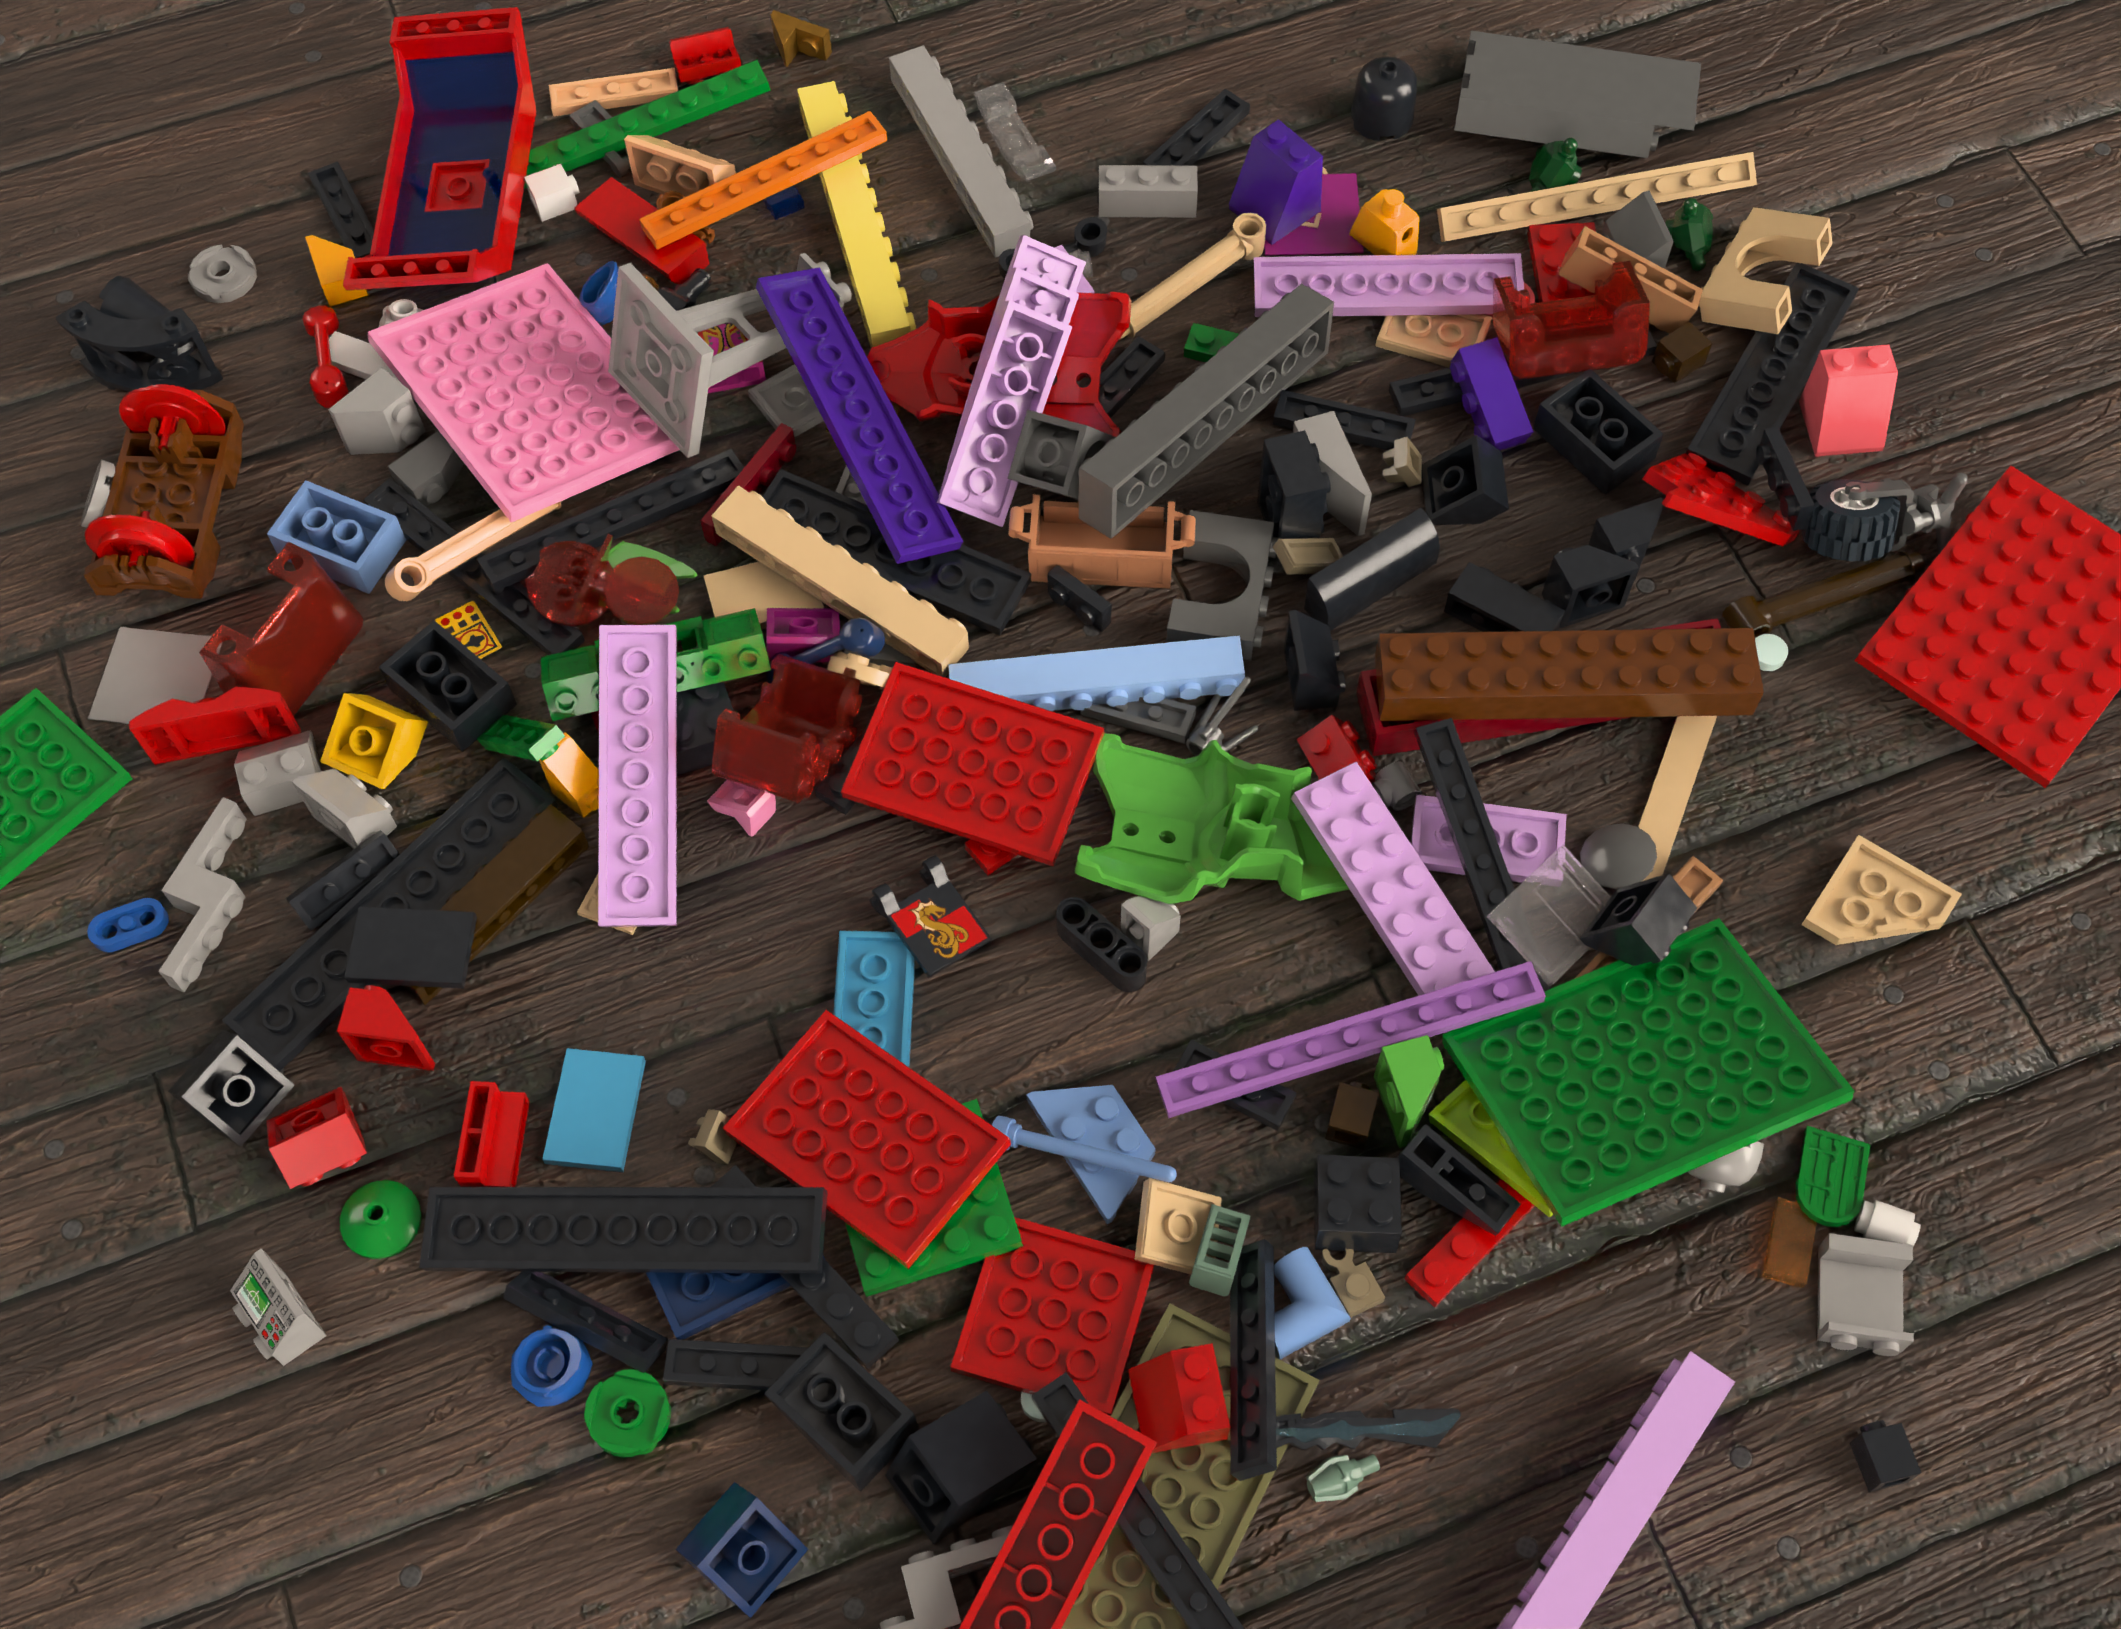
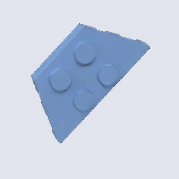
M1113 1085L1034 1091L1026 1095L1027 1102L1051 1137L1151 1161L1155 1155L1156 1148ZM1064 1157L1107 1224L1111 1223L1116 1217V1212L1124 1199L1135 1187L1140 1175Z

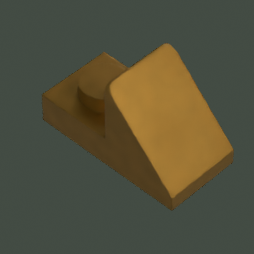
M775 10L772 11L771 21L774 39L786 67L789 66L798 51L824 61L828 59L832 53L829 29Z

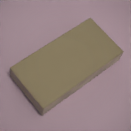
M1334 538L1278 539L1273 546L1287 575L1316 574L1343 557Z

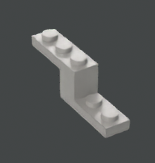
M224 797L161 890L173 907L194 915V918L159 970V973L172 988L181 992H185L190 983L199 977L202 964L211 950H214L220 944L225 928L231 919L240 913L243 900L245 899V895L234 880L213 872L223 863L225 853L233 840L242 834L247 820L237 803Z
M1013 1526L994 1531L992 1539L976 1543L974 1538L956 1542L950 1546L951 1551L934 1556L933 1551H927L910 1557L908 1559L909 1564L901 1566L914 1619L906 1621L905 1616L893 1617L882 1621L880 1628L959 1629L962 1623L950 1579L992 1566Z

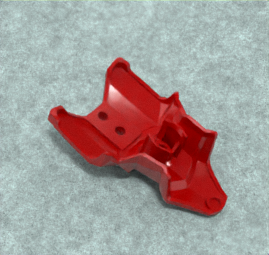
M1076 292L1079 294L1069 322L1072 330L1055 376L1057 382L1051 387L1042 414L1087 425L1117 437L1121 434V430L1107 415L1099 401L1101 366L1123 333L1129 328L1131 299L1128 294L1120 292H1109L1108 294ZM999 296L983 307L943 308L940 304L928 300V320L926 323L901 337L872 347L867 358L889 400L916 416L921 422L939 417L941 413L962 417ZM1083 378L1091 379L1090 385L1085 388L1079 387L1077 381L1080 382Z

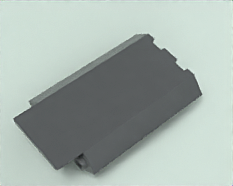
M1470 31L1454 130L1545 144L1574 138L1578 143L1577 148L1648 158L1649 151L1655 152L1659 132H1654L1655 125L1694 131L1701 63Z

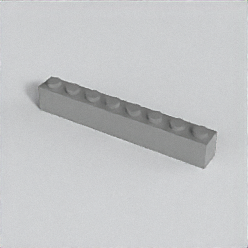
M924 45L889 57L890 75L893 85L992 254L996 258L1005 250L1015 249L1019 236L1025 235L1030 237V230L1034 228L1032 218L1028 211H1023L1020 207L1016 190L1008 187L1002 167L1000 165L996 166L993 162L989 145L981 142L975 122H969L961 99L956 100L950 80L947 77L943 78L936 57H931Z

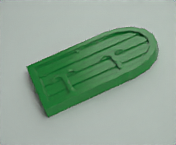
M1806 1126L1796 1180V1200L1801 1210L1811 1220L1823 1226L1840 1227L1848 1225L1858 1216L1864 1202L1863 1196L1870 1144Z

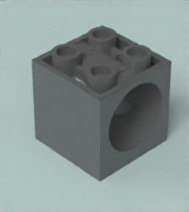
M1027 410L1007 479L1078 500V471L1081 464L1087 458H1092L1110 439H1115L1116 437L1087 425Z

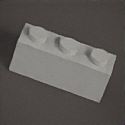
M1099 165V217L1196 218L1198 194L1197 166Z

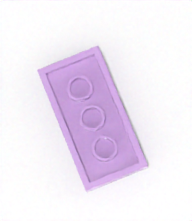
M1416 795L1411 845L1428 870L1465 875L1438 798ZM1483 803L1511 881L1560 888L1563 877L1567 814Z

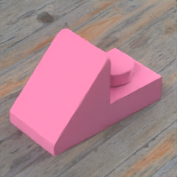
M733 775L707 800L714 811L735 817L751 837L757 833L776 811L775 791L771 786Z

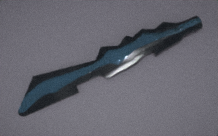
M1456 1408L1392 1409L1393 1418H1365L1360 1410L1324 1413L1314 1418L1302 1419L1301 1413L1276 1416L1277 1448L1291 1444L1301 1450L1316 1445L1321 1450H1324L1333 1443H1337L1354 1450L1362 1439L1367 1437L1436 1448L1460 1418L1461 1412Z

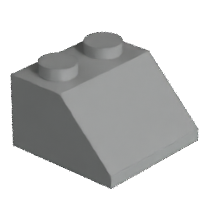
M382 367L328 409L343 444L351 455L398 453L408 445L416 442L426 432L410 390Z
M311 730L239 751L234 763L241 796L254 816L304 802L292 781L298 776L322 771Z
M330 769L298 776L292 781L311 815L353 849L381 830L388 836L397 827L390 814L393 811L391 805L379 795L372 797L366 793L367 789L364 784L352 774L346 777L337 769Z

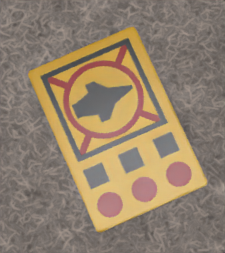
M471 601L435 619L439 625L480 659L502 648L475 601Z

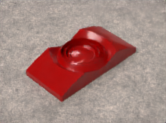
M234 687L219 697L204 698L193 703L172 698L144 711L129 721V729L154 765L266 744L301 733V728L280 692L248 687Z

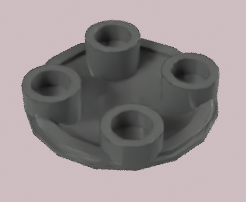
M1624 823L1607 825L1594 831L1585 840L1580 852L1582 872L1598 885L1612 889L1641 882L1653 871L1657 860L1656 845L1650 835L1637 826Z

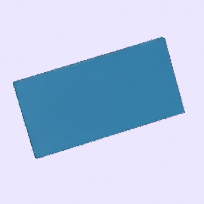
M839 931L833 1015L909 1067L915 974L914 957L896 932Z

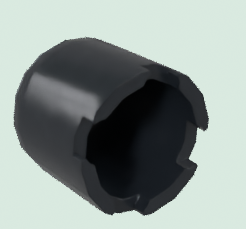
M1391 56L1378 57L1365 64L1359 72L1351 106V116L1354 121V129L1362 136L1374 141H1379L1380 136H1394L1393 139H1399L1408 133L1413 125L1417 76L1412 67L1404 60Z

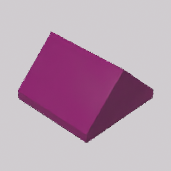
M767 608L766 644L768 660L779 653H786L793 657L838 636L840 633L839 613L834 609ZM834 654L825 657L817 662H829L831 656H833Z

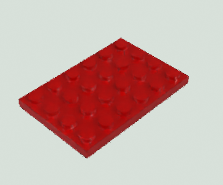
M895 662L843 785L841 794L843 798L1054 867L1094 763L1097 750L1105 734L1104 728Z
M827 1010L723 1127L726 1135L795 1186L824 1187L827 1190L826 1209L907 1269L912 1266L1011 1145L1008 1136Z

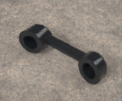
M1088 217L1081 220L1075 227L1074 242L1064 245V249L1071 256L1080 255L1085 258H1091L1099 255L1106 246V223L1097 217ZM1015 249L1005 250L1000 255L999 272L1004 279Z

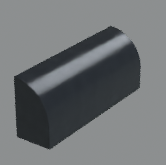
M1419 508L1308 579L1304 610L1311 618L1328 625L1331 631L1435 565L1440 550L1439 538L1433 523L1425 511Z

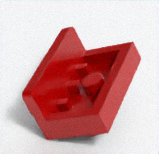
M729 27L675 38L669 41L675 70L681 83H700L704 81L705 77L720 75L742 66L740 56L734 45L732 31Z
M1331 715L1296 739L1319 780L1357 762L1370 783L1375 781L1376 773L1374 770L1377 768V764L1367 750H1361L1357 743L1360 735L1350 721L1343 722L1334 715Z

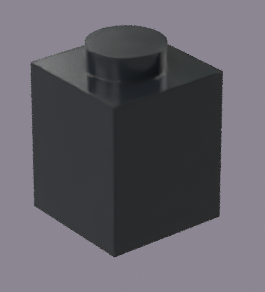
M1880 1420L1860 1427L1861 1434L1850 1442L1869 1493L1908 1483L1922 1473L1902 1423L1886 1426L1885 1421Z

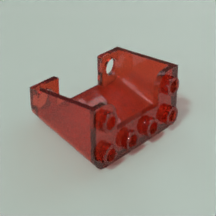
M288 542L268 566L267 571L295 586L255 636L251 639L221 624L199 653L224 693L234 687L260 688L280 692L290 711L295 715L360 632L363 626V617L312 554ZM291 559L296 571H286L284 569L285 562ZM233 640L237 643L232 653L228 655L217 653V647L223 641Z

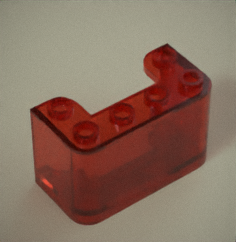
M1631 262L1613 263V273L1605 281H1602V279L1595 280V294L1592 296L1531 304L1528 290H1516L1510 276L1494 278L1493 326L1512 374L1518 378H1533L1587 371L1588 369L1595 370L1626 366L1640 361L1646 354L1648 346L1650 301Z
M778 654L771 661V668L774 669L773 681L771 684L763 683L760 701L742 720H740V713L725 709L718 716L712 774L799 803L804 797H810L814 785L819 780L823 781L830 766L837 764L846 747L849 748L855 741L857 727L853 726L854 717L858 714L862 704V696L858 694L860 680Z

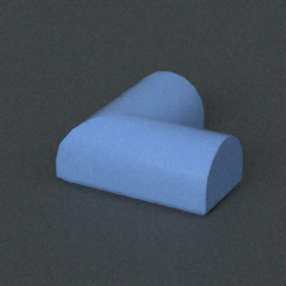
M1308 1247L1292 1251L1274 1265V1274L1292 1303L1275 1312V1355L1281 1360L1350 1322L1351 1318Z

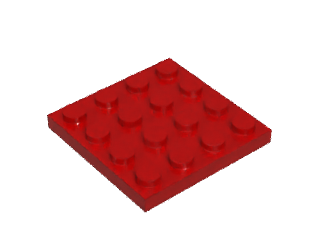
M1014 1217L1023 1247L998 1256L985 1257L951 1363V1372L1032 1395L1067 1372L1088 1404L1111 1416L1155 1265L1135 1260L1136 1251Z

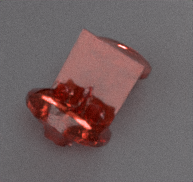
M608 534L600 551L589 544L573 540L555 542L543 548L539 552L540 560L537 568L525 579L528 598L537 612L554 623L567 626L588 624L603 616L609 608L614 616L625 623L649 625L655 624L667 617L676 606L679 594L677 577L669 566L657 559L643 556L626 559L613 569L608 561L613 536Z

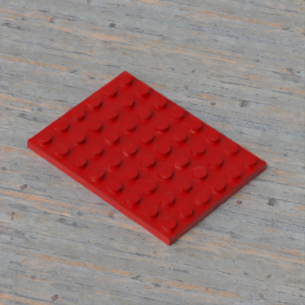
M2010 465L1862 649L1855 662L2046 788L2121 688V534Z

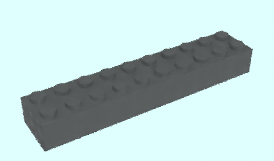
M1301 283L1291 293H1286L1273 308L1264 311L1260 318L1250 327L1244 328L1227 346H1222L1209 361L1199 365L1191 376L1183 382L1176 384L1173 390L1162 400L1153 403L1145 414L1139 419L1133 420L1115 439H1110L1092 458H1087L1081 464L1078 471L1079 519L1110 539L1117 535L1281 394V390H1286L1328 354L1334 301Z

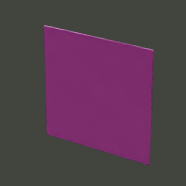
M1356 173L1322 174L1321 212H1319L1322 214L1318 229L1300 225L1273 245L1265 240V256L1363 254V245L1349 235L1360 212ZM1316 215L1306 222L1314 223Z

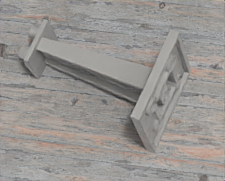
M806 253L800 254L797 271L820 267L843 311L844 303L851 300V291L848 285L844 282L835 284L831 280V272L825 262L815 263ZM631 263L618 268L608 372L687 458L699 454L708 388L785 349L786 346L777 328L761 333L744 318L745 316L766 310L757 289L676 311ZM724 323H732L748 339V341L713 356L714 350L697 333Z

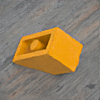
M313 235L305 237L321 287L330 307L369 295L367 289L346 290L343 287L348 257L355 258L352 249Z
M564 733L565 737L557 743L559 746L558 750L546 760L539 761L552 793L581 817L585 818L592 810L594 811L599 808V770L567 733Z

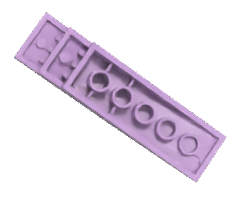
M1019 236L971 383L937 503L1003 527L1018 482L1007 478L1026 412L1031 410L1043 413L1072 330L1069 322L1079 297L1076 290L1086 264L1085 261L1028 236Z

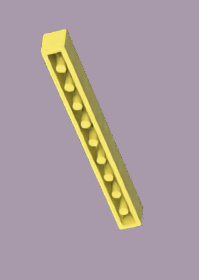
M835 81L797 89L800 112L808 139L852 119L851 116L845 117V113L848 112L844 93L838 94ZM862 153L820 172L819 176L870 347L872 348L915 330L916 325L912 312L906 313L905 307H908L906 291L904 287L898 288L897 282L900 281L898 265L896 261L890 262L889 257L893 256L889 237L882 236L881 232H885L881 212L875 213L874 208L877 207L874 188H867L870 178L866 163L860 164L859 162L862 159Z

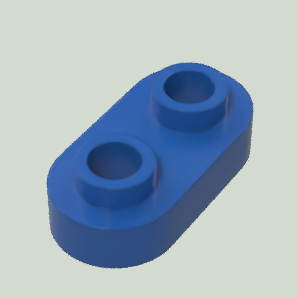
M143 898L98 914L90 922L87 934L90 941L100 951L115 952L160 935L168 925L169 916L159 901L153 898ZM155 918L150 924L145 925L148 919ZM117 931L114 937L107 939L110 933Z

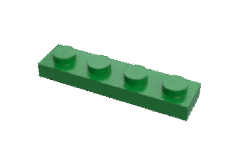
M503 714L477 740L486 750L538 762L552 756L559 748L557 743L565 735L555 724Z

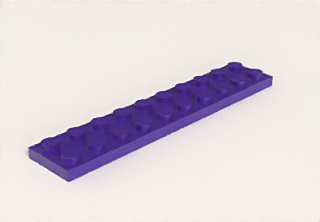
M820 267L758 278L756 289L896 563L899 564L960 549L963 540L945 505L937 503L939 494Z

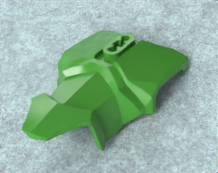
M1104 734L1093 763V772L1101 785L1114 817L1111 841L1101 847L1080 846L1075 866V873L1077 875L1115 889L1168 904L1193 900L1204 885L1224 888L1229 878L1278 880L1281 891L1298 901L1350 890L1291 799L1294 792L1311 784L1312 769L1310 767L1298 768L1292 771L1259 763L1251 764L1224 751L1217 740H1211L1198 756L1181 759L1125 745L1122 743L1120 736Z

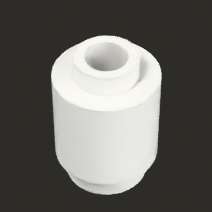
M1864 1200L1855 1223L1854 1231L1863 1234V1238L1910 1244L1914 1247L1921 1224L1914 1222L1915 1213L1875 1200L1874 1203Z

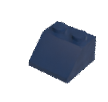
M734 1482L675 1550L705 1579L751 1618L809 1549L756 1496Z

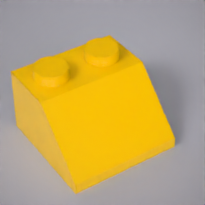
M344 693L320 762L346 774H352L356 778L378 788L385 789L417 755L428 721L369 695Z

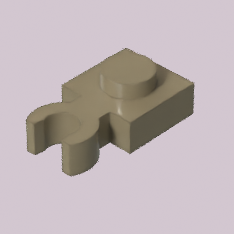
M1326 1248L1322 1251V1262L1326 1268L1337 1274L1329 1278V1283L1350 1318L1384 1302L1385 1296L1366 1261L1355 1266L1352 1261L1354 1256L1353 1249H1345L1343 1251L1345 1257L1341 1260H1336L1331 1257L1330 1252Z

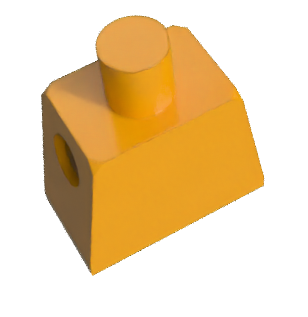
M1383 189L1362 206L1349 235L1374 255H1416L1418 251L1419 216L1404 203V195L1401 191Z

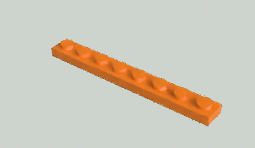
M868 111L640 218L641 228L655 248L660 249L886 142L887 132L872 112Z

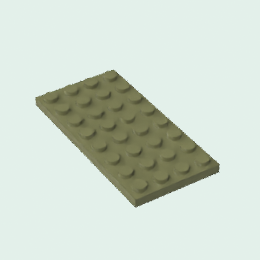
M1169 1303L1137 1365L1172 1350L1213 1343L1230 1423V1334ZM1275 1357L1276 1416L1301 1413L1302 1418L1318 1386L1319 1379ZM1129 1380L1111 1417L1140 1432ZM1276 1430V1435L1290 1437L1294 1435L1296 1430ZM1229 1431L1227 1440L1152 1453L1140 1475V1479L1218 1590L1276 1470L1242 1481L1231 1475ZM1289 1444L1277 1448V1468ZM1115 1524L1061 1629H1188L1122 1531Z

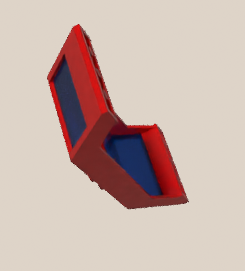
M518 7L394 17L389 43L393 49L400 96L370 254L365 257H348L343 287L346 290L473 283L510 271L524 193V177L527 174L536 117L535 99L521 13Z

